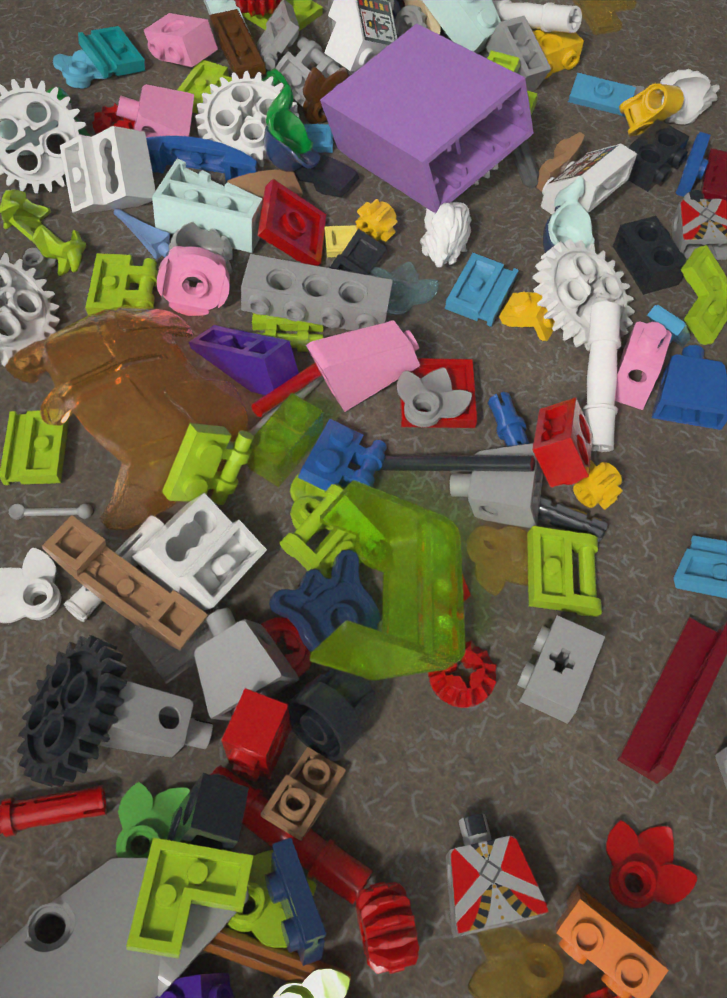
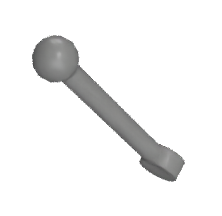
M86 503L76 508H24L21 504H14L9 508L10 517L16 520L21 519L23 516L78 515L83 519H87L93 514L92 506Z

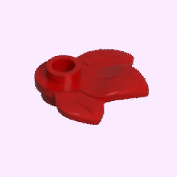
M620 820L607 836L606 852L613 866L609 875V886L615 899L623 906L639 909L649 905L652 901L672 905L683 900L695 887L698 879L697 875L682 866L672 864L674 860V840L670 827L649 828L637 836L627 823ZM627 875H634L638 878L640 890L637 893L627 889L625 885Z

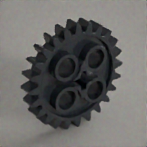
M89 635L88 639L80 636L77 644L73 642L68 643L66 654L60 651L57 653L54 666L49 664L46 666L47 676L44 681L38 680L36 682L39 690L36 695L28 699L32 706L30 711L22 716V719L26 720V726L18 734V737L25 739L17 749V753L23 754L19 766L25 768L24 776L47 786L63 787L65 781L70 783L75 781L77 771L84 774L87 772L89 757L96 760L99 758L98 745L101 741L109 742L110 737L107 729L109 725L118 723L119 719L114 715V711L125 700L118 697L119 692L127 685V680L120 678L127 669V665L120 662L123 658V653L117 651L118 646L93 635Z

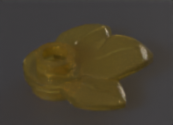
M480 526L470 533L467 539V552L469 557L475 562L476 579L487 592L497 596L503 589L505 581L528 586V541L526 531L514 526H506L499 530L490 526ZM484 540L488 541L492 545L493 549L487 548L484 544Z
M506 927L478 932V942L489 961L485 962L473 974L468 983L467 989L474 998H548L549 995L559 989L564 976V968L558 954L550 946L543 943L530 944L520 932ZM540 965L545 970L546 977L535 976L530 972L529 967Z

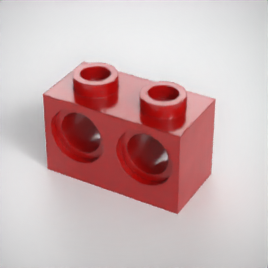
M576 397L539 409L532 450L550 488L562 484L572 485L583 478L589 477L593 434Z
M244 689L221 739L228 762L234 765L232 771L235 774L251 781H257L259 775L267 779L271 778L291 731L288 704L252 690Z

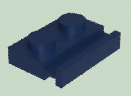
M288 838L272 844L274 853H272L271 872L265 874V880L272 903L281 902L286 916V920L281 921V928L287 948L290 953L297 950L302 966L322 959L325 943L323 937H326V932L292 838Z

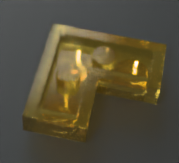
M572 0L575 6L581 9L582 17L594 36L620 31L622 22L615 12L632 10L636 5V0Z

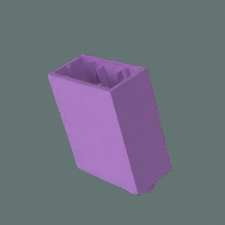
M417 23L320 99L337 148L348 158L435 214L443 203H451L534 134L525 77Z

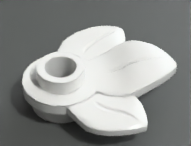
M31 548L24 559L22 569L0 568V623H12L24 617L32 620L46 619L59 608L61 593L54 584L57 568L53 560L43 551ZM39 595L47 596V599L42 604L33 605L35 597Z

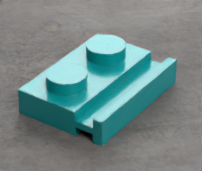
M119 26L91 30V35L86 36L83 32H78L79 45L103 78H108V73L113 72L120 76L145 71V59Z

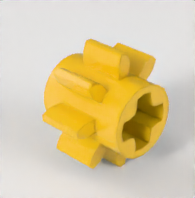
M375 199L371 204L366 202L357 210V213L360 215L355 221L357 230L359 228L376 241L382 239L385 242L396 233L393 228L398 223L396 213L388 203L379 202L378 199Z
M590 460L589 477L577 482L573 486V491L576 498L584 506L593 508L599 503L606 510L618 499L617 496L623 492L619 487L622 483V478L618 470L610 463L601 462L596 466Z

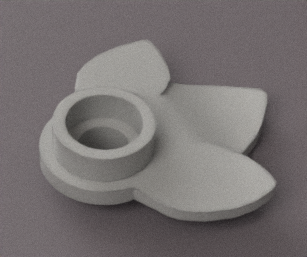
M443 367L430 372L421 379L409 371H404L397 382V393L405 402V417L410 423L418 427L432 426L440 418L457 417L468 408L471 402V392L452 390L449 374L446 368ZM423 409V410H426V411H428V412H421V411H418V410Z

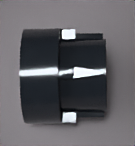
M336 664L325 675L320 674L313 681L305 684L286 704L289 706L291 729L301 742L328 760L338 761L361 738L362 726L377 708L378 703L375 691L359 673L351 668Z

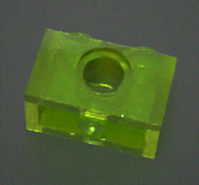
M291 393L254 435L249 448L252 453L247 462L248 469L280 487L320 437L323 431V411Z

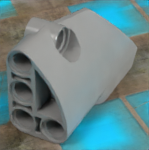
M111 858L51 903L37 908L29 917L28 922L0 948V998L160 997L216 937L236 912L191 904L179 959L127 950L126 945L148 858ZM247 886V892H246V897H245V902H244V904H245V903L247 902V900L249 899L248 886ZM53 917L64 921L66 928L61 939L51 944L42 943L37 939L38 927L43 921Z

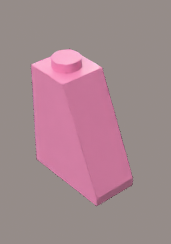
M394 320L315 340L306 345L327 386L344 412L398 380L404 371L411 372L420 366L415 351L419 349L417 341L409 330L402 332Z

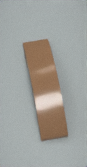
M73 515L42 545L43 549L62 568L99 599L138 627L178 650L185 646L208 617V614L178 592L173 590L169 593L109 549L103 537Z

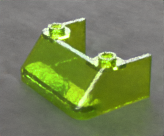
M352 480L320 515V523L356 535L355 548L360 560L368 567L383 572L382 632L346 620L310 653V661L370 680H382L449 669L459 662L465 654L461 535L457 526L444 515Z

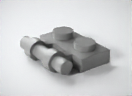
M282 0L266 23L267 29L257 42V49L267 70L275 68L278 59L277 52L282 53L286 46H292L299 35V25L294 8L286 0Z
M301 37L298 40L297 47L300 49V52L296 57L287 51L275 67L291 86L293 98L302 107L305 101L303 87L310 72L307 68L311 62H315L317 64L316 68L322 72L325 78H328L340 69L339 63L328 55L326 56L319 44L313 40L309 41L306 37Z

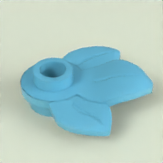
M84 50L75 51L73 56L58 54L53 57L54 67L62 71L63 77L66 78V84L71 87L87 88L93 79H106L103 78ZM108 73V78L111 77L113 73Z

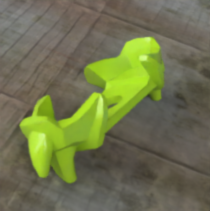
M15 189L6 190L0 205L3 228L8 229L12 225L15 226L37 246L44 257L57 259L59 263L57 274L59 276L67 274L70 267L73 273L77 272L81 264L82 253L86 248V243L82 241L78 231L73 230L71 240L63 242L41 223V220L50 214V208L32 203L27 199L26 192Z

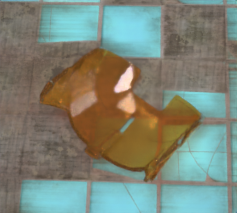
M124 305L88 315L51 334L46 339L34 342L21 349L8 360L5 366L14 378L29 384L36 383L38 380L37 376L48 371L55 387L46 396L41 405L40 414L42 420L48 425L61 426L74 413L85 429L100 445L122 462L111 500L99 518L109 530L130 529L145 521L150 515L155 516L175 505L177 501H169L162 490L190 423L224 426L232 435L230 438L232 442H235L239 431L248 432L246 407L235 386L228 380L203 378L198 374L172 338V336L192 337L193 332L190 330V326L178 315L161 308ZM150 358H159L156 360L131 364L125 368L120 369L126 363ZM221 459L217 471L223 470L226 459Z

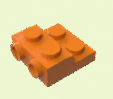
M577 884L567 899L566 910L556 922V933L562 937L558 943L559 946L580 964L584 965L588 959L604 972L601 980L619 997L629 998L632 995L635 998H650L669 971L658 948Z

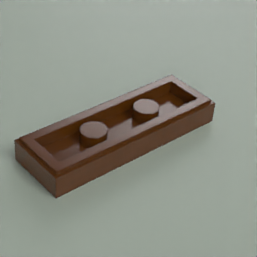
M238 9L209 15L210 25L232 72H235L239 79H243L245 71H248L250 77H255L258 72L261 75L266 74L265 63Z

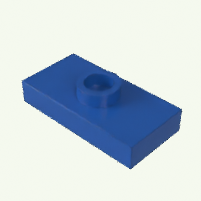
M703 132L697 134L676 191L677 195L684 197L691 191L696 178L702 179L709 161L703 157L711 136L710 134Z

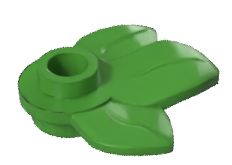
M140 782L133 785L123 796L119 805L118 814L123 829L116 841L118 858H148L153 837L167 840L173 814L190 792V789L172 788L159 793L153 798L148 789ZM139 835L145 836L149 841V848L142 855H136L131 850L132 840Z

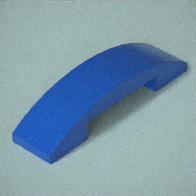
M155 136L146 138L152 172L164 173L166 165H173L177 158L186 162L187 168L225 173L226 183L228 180L238 176L258 172L255 159L236 148L220 142L189 136Z

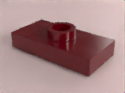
M711 148L707 156L709 161L703 175L700 191L703 192L705 199H724L727 201V152Z

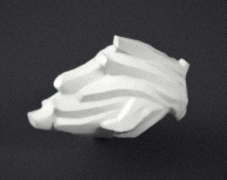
M690 69L677 70L667 74L660 81V84L680 87L683 91L684 101L681 109L665 119V122L684 125L693 123L699 114L712 105V102L717 101L716 92L720 89L719 85L711 86L707 76L699 71H692ZM664 95L662 96V100H661V103H662V104H663L664 98H665Z
M461 202L443 203L436 214L426 208L424 221L427 232L420 240L422 253L425 256H430L437 267H442L447 261L449 265H452L456 262L460 251L467 252L466 243L471 233L470 222L472 221L469 208L465 203Z

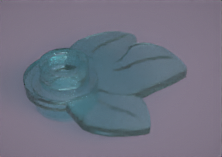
M411 262L402 264L391 273L374 267L370 276L393 280L387 312L391 314H403L408 312L413 305L427 303L435 296L438 289L437 280H419L418 274Z

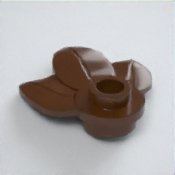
M313 67L309 72L303 87V95L305 97L303 112L305 118L311 124L327 120L320 99L349 77L348 70L345 67L340 68L328 78H325L316 67Z

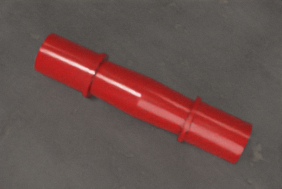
M222 765L213 770L210 775H224L231 778L234 783L249 787L242 826H246L270 847L274 843L292 838L301 866L309 871L308 877L311 879L315 878L347 902L354 905L358 891L364 889L374 872L372 869L335 844L336 841L330 839L327 842L311 828L302 841L261 817V812L269 801L263 797L264 791L255 789Z

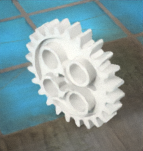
M245 71L243 79H239L234 72L232 73V81L228 82L225 78L221 77V87L210 84L211 94H202L203 103L197 104L198 114L196 115L199 138L220 142L236 148L255 159L263 167L264 159L270 160L264 148L267 111L270 104L284 88V84L280 83L274 87L273 77H269L264 82L260 72L257 73L254 79H250L248 71ZM293 102L290 111L299 118L297 103Z
M26 78L25 88H20L15 79H12V90L9 92L0 84V122L10 120L18 128V133L13 139L8 140L0 136V175L3 173L8 175L6 185L10 186L16 179L19 181L20 191H24L28 183L32 184L35 193L39 191V184H44L46 189L52 192L51 182L54 180L61 187H64L65 184L62 176L65 174L62 155L50 152L47 148L46 140L51 135H59L66 143L80 136L78 130L86 126L85 122H75L74 117L77 116L80 110L78 108L68 110L67 105L70 97H65L61 101L57 99V87L52 89L50 93L45 92V83L42 80L38 88L34 89L29 78ZM31 104H40L45 108L47 117L43 122L36 123L28 118L26 111ZM54 120L59 123L56 128L38 138L40 143L38 146L35 147L30 142L10 154L6 153L5 149L8 146L26 137V128L36 132ZM30 151L37 157L38 164L34 170L25 171L18 165L17 158L21 152Z
M568 239L564 243L560 241L541 256L542 260L535 266L539 272L533 276V279L540 284L533 290L535 293L542 295L543 298L537 305L546 307L548 310L543 316L544 319L553 318L555 323L552 329L556 331L561 328L564 331L563 340L566 341L573 337L575 347L584 344L586 350L590 351V348L587 347V340L589 339L591 306L597 302L604 301L614 302L621 306L619 339L621 340V337L628 333L626 328L633 324L629 316L635 312L627 305L634 300L633 297L625 293V290L630 285L621 282L620 278L624 273L623 271H614V260L610 262L605 261L604 250L596 254L594 244L591 243L585 248L583 240L580 239L574 244L571 239Z
M4 253L0 259V329L8 334L6 336L0 333V361L4 367H7L12 357L18 365H22L27 357L32 360L35 359L40 352L39 350H45L50 344L48 339H53L56 331L53 327H56L60 320L54 316L59 309V305L49 303L55 293L53 291H43L42 289L47 280H35L33 278L36 271L35 268L24 271L22 269V259L17 260L14 265L9 263L7 253ZM19 306L26 308L28 312L21 310Z

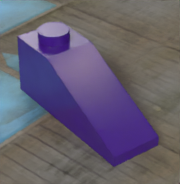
M213 325L189 342L192 350L250 392L267 395L299 373L289 340Z

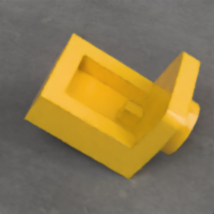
M535 292L512 293L499 315L502 324L509 327H534L539 339L542 341L549 340L553 333L552 328L555 321L553 318L544 319L543 316L548 310L546 307L537 305L543 298L542 295Z

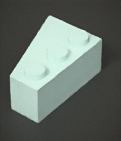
M178 158L152 196L155 227L172 235L183 225L194 222L197 227L203 230L210 231L212 228L217 230L220 236H226L230 241L231 248L251 253L260 239L257 235L262 210V198L228 182L224 186L211 180V174L203 170L199 174L186 168V162Z

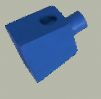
M698 345L686 346L682 350V355L676 354L671 356L662 375L652 418L722 430L727 422V373L725 365L720 361L704 359V349Z

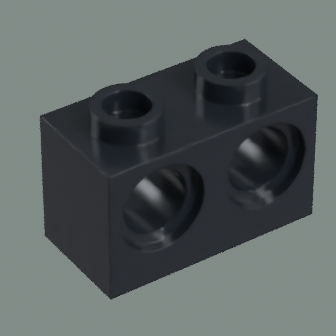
M657 119L628 147L637 153L628 181L647 192L656 184L663 185L671 172V168L678 169L684 162L688 154L685 147L690 136Z
M657 216L621 224L613 248L642 294L679 285L683 277L681 269L686 263V257L679 251L671 239L668 230L663 227Z
M203 773L174 812L167 840L231 851L239 842L249 787L234 783L231 778L224 775Z

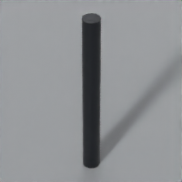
M533 455L385 456L382 470L533 472L535 469V458Z

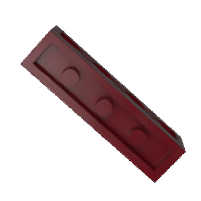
M690 617L688 618L617 759L656 784L673 771L727 655V621L716 632Z

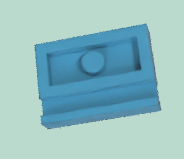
M472 253L446 299L445 309L475 321L478 318L487 321L488 326L492 327L517 279L519 270L516 268L513 271L505 269L502 263Z
M693 535L690 549H686L674 575L675 588L727 599V541Z

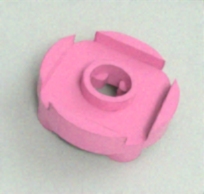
M176 246L162 260L157 275V289L160 296L162 297L163 294L164 298L169 301V306L174 311L188 316H203L209 314V310L217 305L218 308L221 307L227 300L230 276L226 268V262L221 255L214 254L200 247ZM197 277L203 283H197L196 287L189 286V281L185 279Z

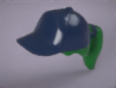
M286 84L270 104L267 111V126L264 132L265 152L271 162L282 171H295L302 166L313 168L319 163L320 155L312 148L313 142L308 138L302 121L290 111L293 104V93L291 86Z

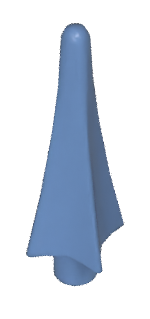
M119 208L114 209V214L136 235L156 260L161 256L164 258L168 256L170 233L148 225Z

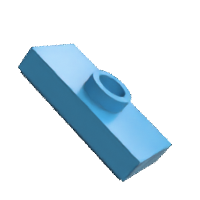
M577 73L568 102L625 116V114L620 113L619 106L634 96L636 87Z
M655 305L647 316L650 322H658L672 333L669 344L674 341L684 347L691 337L686 323L663 307Z

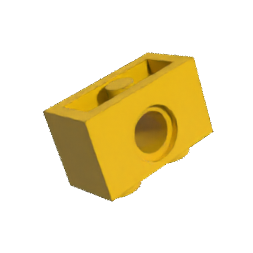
M541 29L533 31L551 67L550 72L544 79L563 69L570 70L578 64L584 40L576 32H543Z

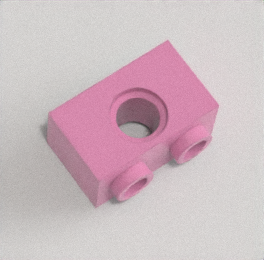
M168 13L144 29L149 51L155 58L161 61L193 67L218 50L208 19Z

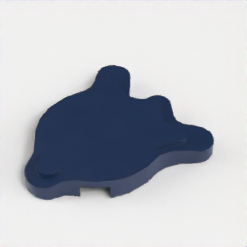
M343 550L335 557L330 579L325 578L319 570L310 569L304 574L298 589H281L271 596L269 602L271 610L276 614L286 617L294 624L301 641L316 658L329 664L347 666L357 673H366L376 667L379 657L376 649L378 638H375L377 635V623L381 621L379 609L372 596L361 584L359 578V557L354 551Z

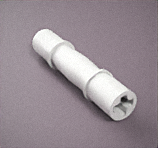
M492 0L501 22L525 16L531 29H541L543 32L574 33L579 29L582 21V12L578 6L557 5L552 2L541 5L528 2L512 3L510 0Z
M608 301L597 302L591 306L589 339L587 340V347L590 348L587 371V405L583 407L585 419L593 434L591 451L610 452L614 449L615 415L618 412V408L614 406L617 385V349L621 347V340L619 339L621 306Z

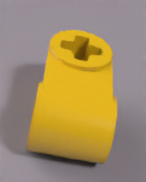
M654 83L636 96L624 101L619 106L620 113L625 114L629 126L627 131L629 137L642 134L657 119L664 121L677 113L684 101L681 88L676 85ZM664 95L665 98H664V102H663V104H662V103H661V100H662V96Z

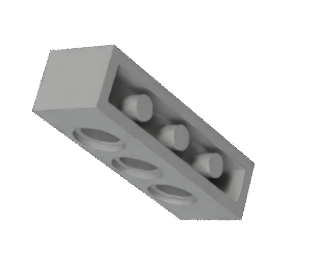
M250 254L241 285V311L354 331L385 323L393 280Z

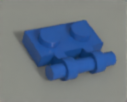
M329 419L305 461L298 478L324 491L331 484L341 485L349 489L347 494L355 502H360L364 494H368L372 489L375 481L374 473L383 466L384 453L387 446L383 441L375 440L371 447L365 448L359 445L364 436L363 434ZM352 462L361 467L354 471L348 468V466Z

